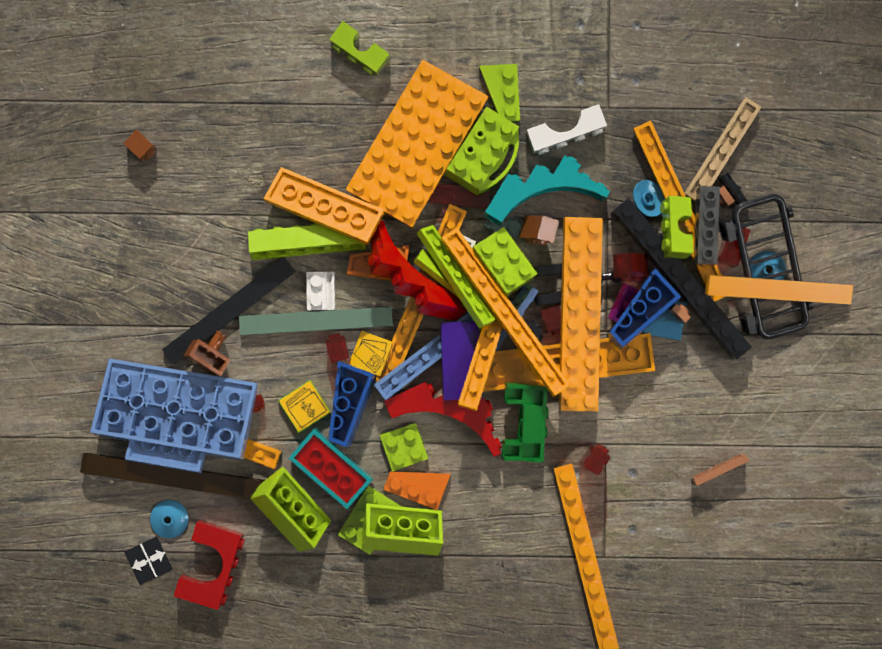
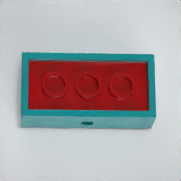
M317 428L311 431L288 458L346 509L350 507L373 480L370 474L333 442L329 441Z

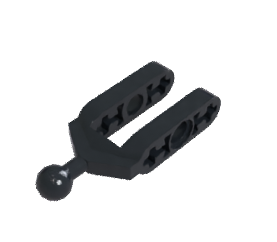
M562 263L533 267L537 272L535 277L562 274ZM614 268L609 273L601 272V285L603 281L612 280L615 283L622 282L625 278L624 271L621 268ZM562 292L535 296L536 306L561 303Z

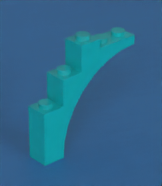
M564 156L554 174L550 173V170L543 165L535 166L526 183H523L519 176L508 174L483 217L500 226L508 214L518 205L544 193L557 191L577 192L604 202L610 191L607 190L604 184L592 181L589 175L577 172L581 165L578 164L575 158Z

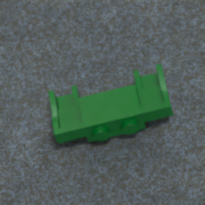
M505 383L504 402L506 404H519L517 439H502V459L504 461L544 462L545 438L548 435V429L545 425L546 419L549 416V410L546 407L547 388L544 384Z

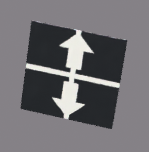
M157 536L125 551L139 584L145 583L173 569Z

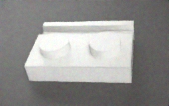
M306 272L307 310H335V272Z

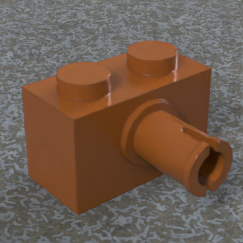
M216 331L208 345L200 339L193 340L183 357L209 374L219 377L231 361L218 351L227 336L221 335V332Z

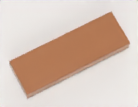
M741 453L693 476L691 480L694 485L698 486L748 462L749 459L747 455Z

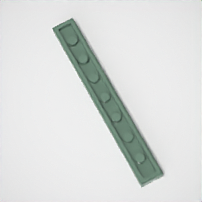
M392 307L239 316L240 335L393 326Z

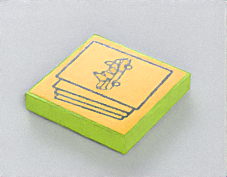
M311 380L278 400L298 433L331 413Z

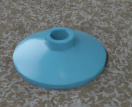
M642 180L634 187L633 200L637 209L647 217H656L661 214L660 205L665 199L659 186L650 180Z
M762 251L754 255L750 262L777 253ZM782 257L750 265L753 278H763L786 271V265ZM767 266H770L772 269L770 273L766 272ZM785 275L779 276V277H776V278H773V279H774V280H784Z
M165 500L158 503L150 515L152 529L163 538L178 537L186 530L189 522L186 508L175 500ZM165 517H170L171 523H166Z

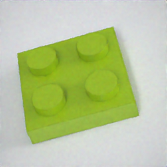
M416 422L379 435L392 472L429 459Z

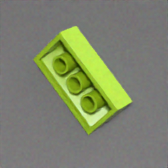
M284 467L278 469L262 482L250 498L299 552L315 548L331 522V519Z
M366 503L362 529V549L439 555L443 545L441 510Z

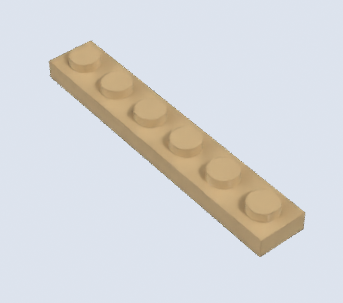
M747 97L743 99L684 192L685 196L696 202V189L700 186L713 185L760 111L761 106Z

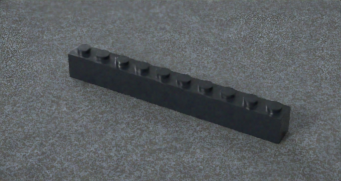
M629 198L611 212L732 359H738L752 347L714 300L705 294L704 288L680 259L664 257V251L661 247L663 239Z

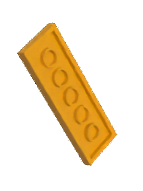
M282 167L264 197L266 203L366 245L370 242L385 213L384 209Z

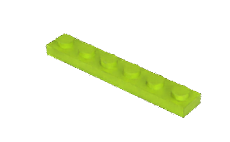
M434 225L420 229L416 234L479 329L492 324L496 320L440 240L441 236Z

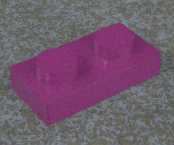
M623 283L608 315V319L617 323L639 290Z

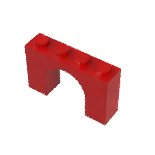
M197 521L191 541L216 549L222 557L223 569L220 576L212 581H201L182 575L179 577L174 597L216 610L221 605L224 606L228 597L225 594L226 588L231 586L234 577L231 576L232 569H236L239 562V557L236 556L238 550H242L245 539L242 538L244 533L206 521Z

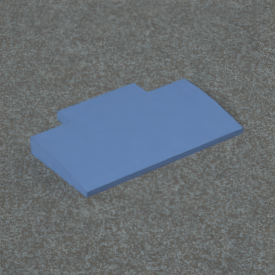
M109 359L90 433L95 436L129 441L125 456L127 461L201 474L205 455L243 461L258 384Z

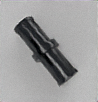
M729 172L718 179L732 196L736 205L748 201L741 191L742 188L740 185L737 186Z

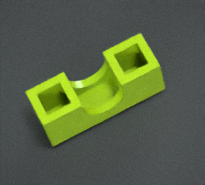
M342 21L329 39L332 44L331 48L338 53L343 52L348 55L346 58L352 63L356 64L358 62L369 75L375 74L378 76L390 59V54L375 43L366 51L357 50L354 44L359 37L358 31Z
M668 196L660 205V212L662 213L661 231L663 232L661 247L664 251V257L686 259L694 253L693 235L681 232L678 222H685L692 216L691 198Z

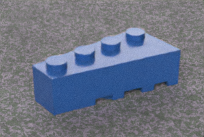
M656 268L608 335L620 351L681 298Z
M338 361L328 440L344 447H351L377 375Z

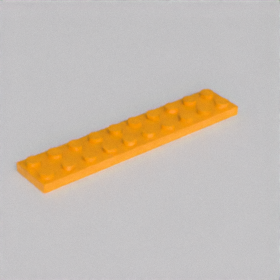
M563 217L560 371L570 386L559 393V411H598L603 218Z
M651 333L638 335L621 351L610 338L600 339L599 378L655 371ZM560 344L543 346L560 370ZM519 349L496 351L483 392L505 389V383L543 384V382Z

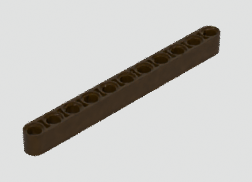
M83 453L80 473L247 499H250L258 486L265 481L263 479L204 470L200 474L93 453Z

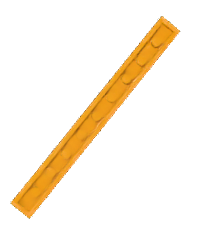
M649 121L633 128V132L664 199L668 196L686 197L652 122ZM692 211V216L685 222H678V227L684 234L693 235L694 252L695 215ZM693 253V254L690 255V256H691V258H692V260H693V262H694V253ZM695 265L705 288L707 275L722 276L718 265ZM709 295L714 302L726 297Z
M449 204L438 230L440 236L443 237L455 228L460 230L467 211ZM421 270L423 276L437 284L438 281L424 270ZM410 297L392 339L393 343L381 375L376 377L375 381L377 382L404 362L424 316V314L418 313L415 298Z
M455 228L441 237L440 240L550 394L554 397L569 387V382L459 229Z
M573 464L553 468L599 649H619Z

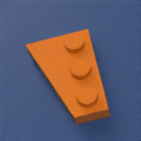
M390 471L383 490L437 510L451 474Z

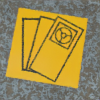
M361 330L349 365L380 376L393 342Z

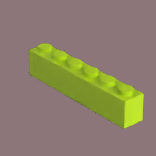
M316 223L310 226L294 225L290 228L274 227L269 230L255 229L248 231L249 254L252 260L366 249V244Z

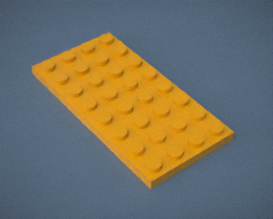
M422 59L349 182L346 191L369 204L384 209V212L389 216L413 228L489 96Z

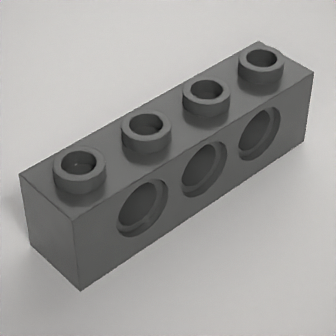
M700 186L696 189L693 265H717L720 187Z

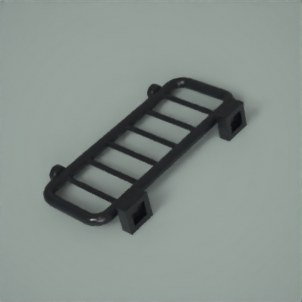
M769 194L742 202L733 209L732 221H719L721 239L728 242L737 240L745 278H753L750 265L788 254L791 264L790 270L760 279H773L793 273L794 281H802L789 218H793L794 212L790 206L786 207V203L780 195ZM773 201L778 204L779 214L741 224V211ZM781 217L784 232L745 243L742 228ZM785 236L787 251L749 262L746 247ZM749 298L753 314L743 312L738 315L743 333L749 335L758 333L761 338L769 340L804 329L808 325L809 310L813 309V303L798 301L799 306L761 317L758 302L768 299ZM800 309L802 319L799 323L771 332L765 331L763 320Z

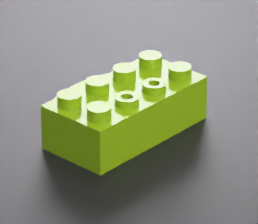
M486 107L447 167L445 176L475 195H480L495 187L510 171L517 156L519 126ZM513 145L514 151L508 166L495 180L491 181L489 177L499 169L507 155L509 146Z

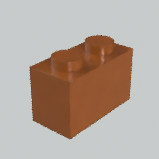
M524 216L519 238L525 239V243L531 245L546 246V243H554L559 220L546 216Z

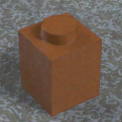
M137 130L123 143L143 162L151 159L155 154L154 150L156 147Z

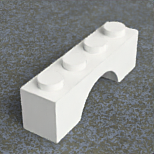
M598 104L581 110L577 126L570 131L556 132L544 123L527 129L526 135L533 154L538 153L542 155L549 152V148L556 146L559 149L567 146L569 141H582L586 139V135H599L603 133V129L606 128L607 124Z

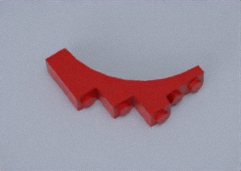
M381 220L370 240L373 253L368 258V264L371 274L391 278L395 294L415 298L418 313L457 321L467 310L461 300L449 290L435 284L418 272L396 248L387 232L384 221Z
M424 382L384 400L391 418L414 412H436L451 416L473 429L487 444L494 457L501 454L499 451L502 449L498 438L494 439L491 433L495 430L490 420L487 422L485 418L492 416L490 411L493 410V407L489 400L485 401L484 397L480 399L477 411L458 406L459 400H443V395L434 399L432 395L436 393L432 384L427 385V382Z

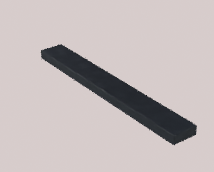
M285 257L281 258L162 350L175 365L184 358L183 355L193 340L200 339L203 342L208 340L216 331H220L296 273V271Z

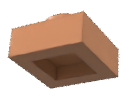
M722 186L720 188L719 205H723L726 208L735 201L726 188Z
M675 304L668 310L682 324L691 318L688 315V309L682 304L680 306Z

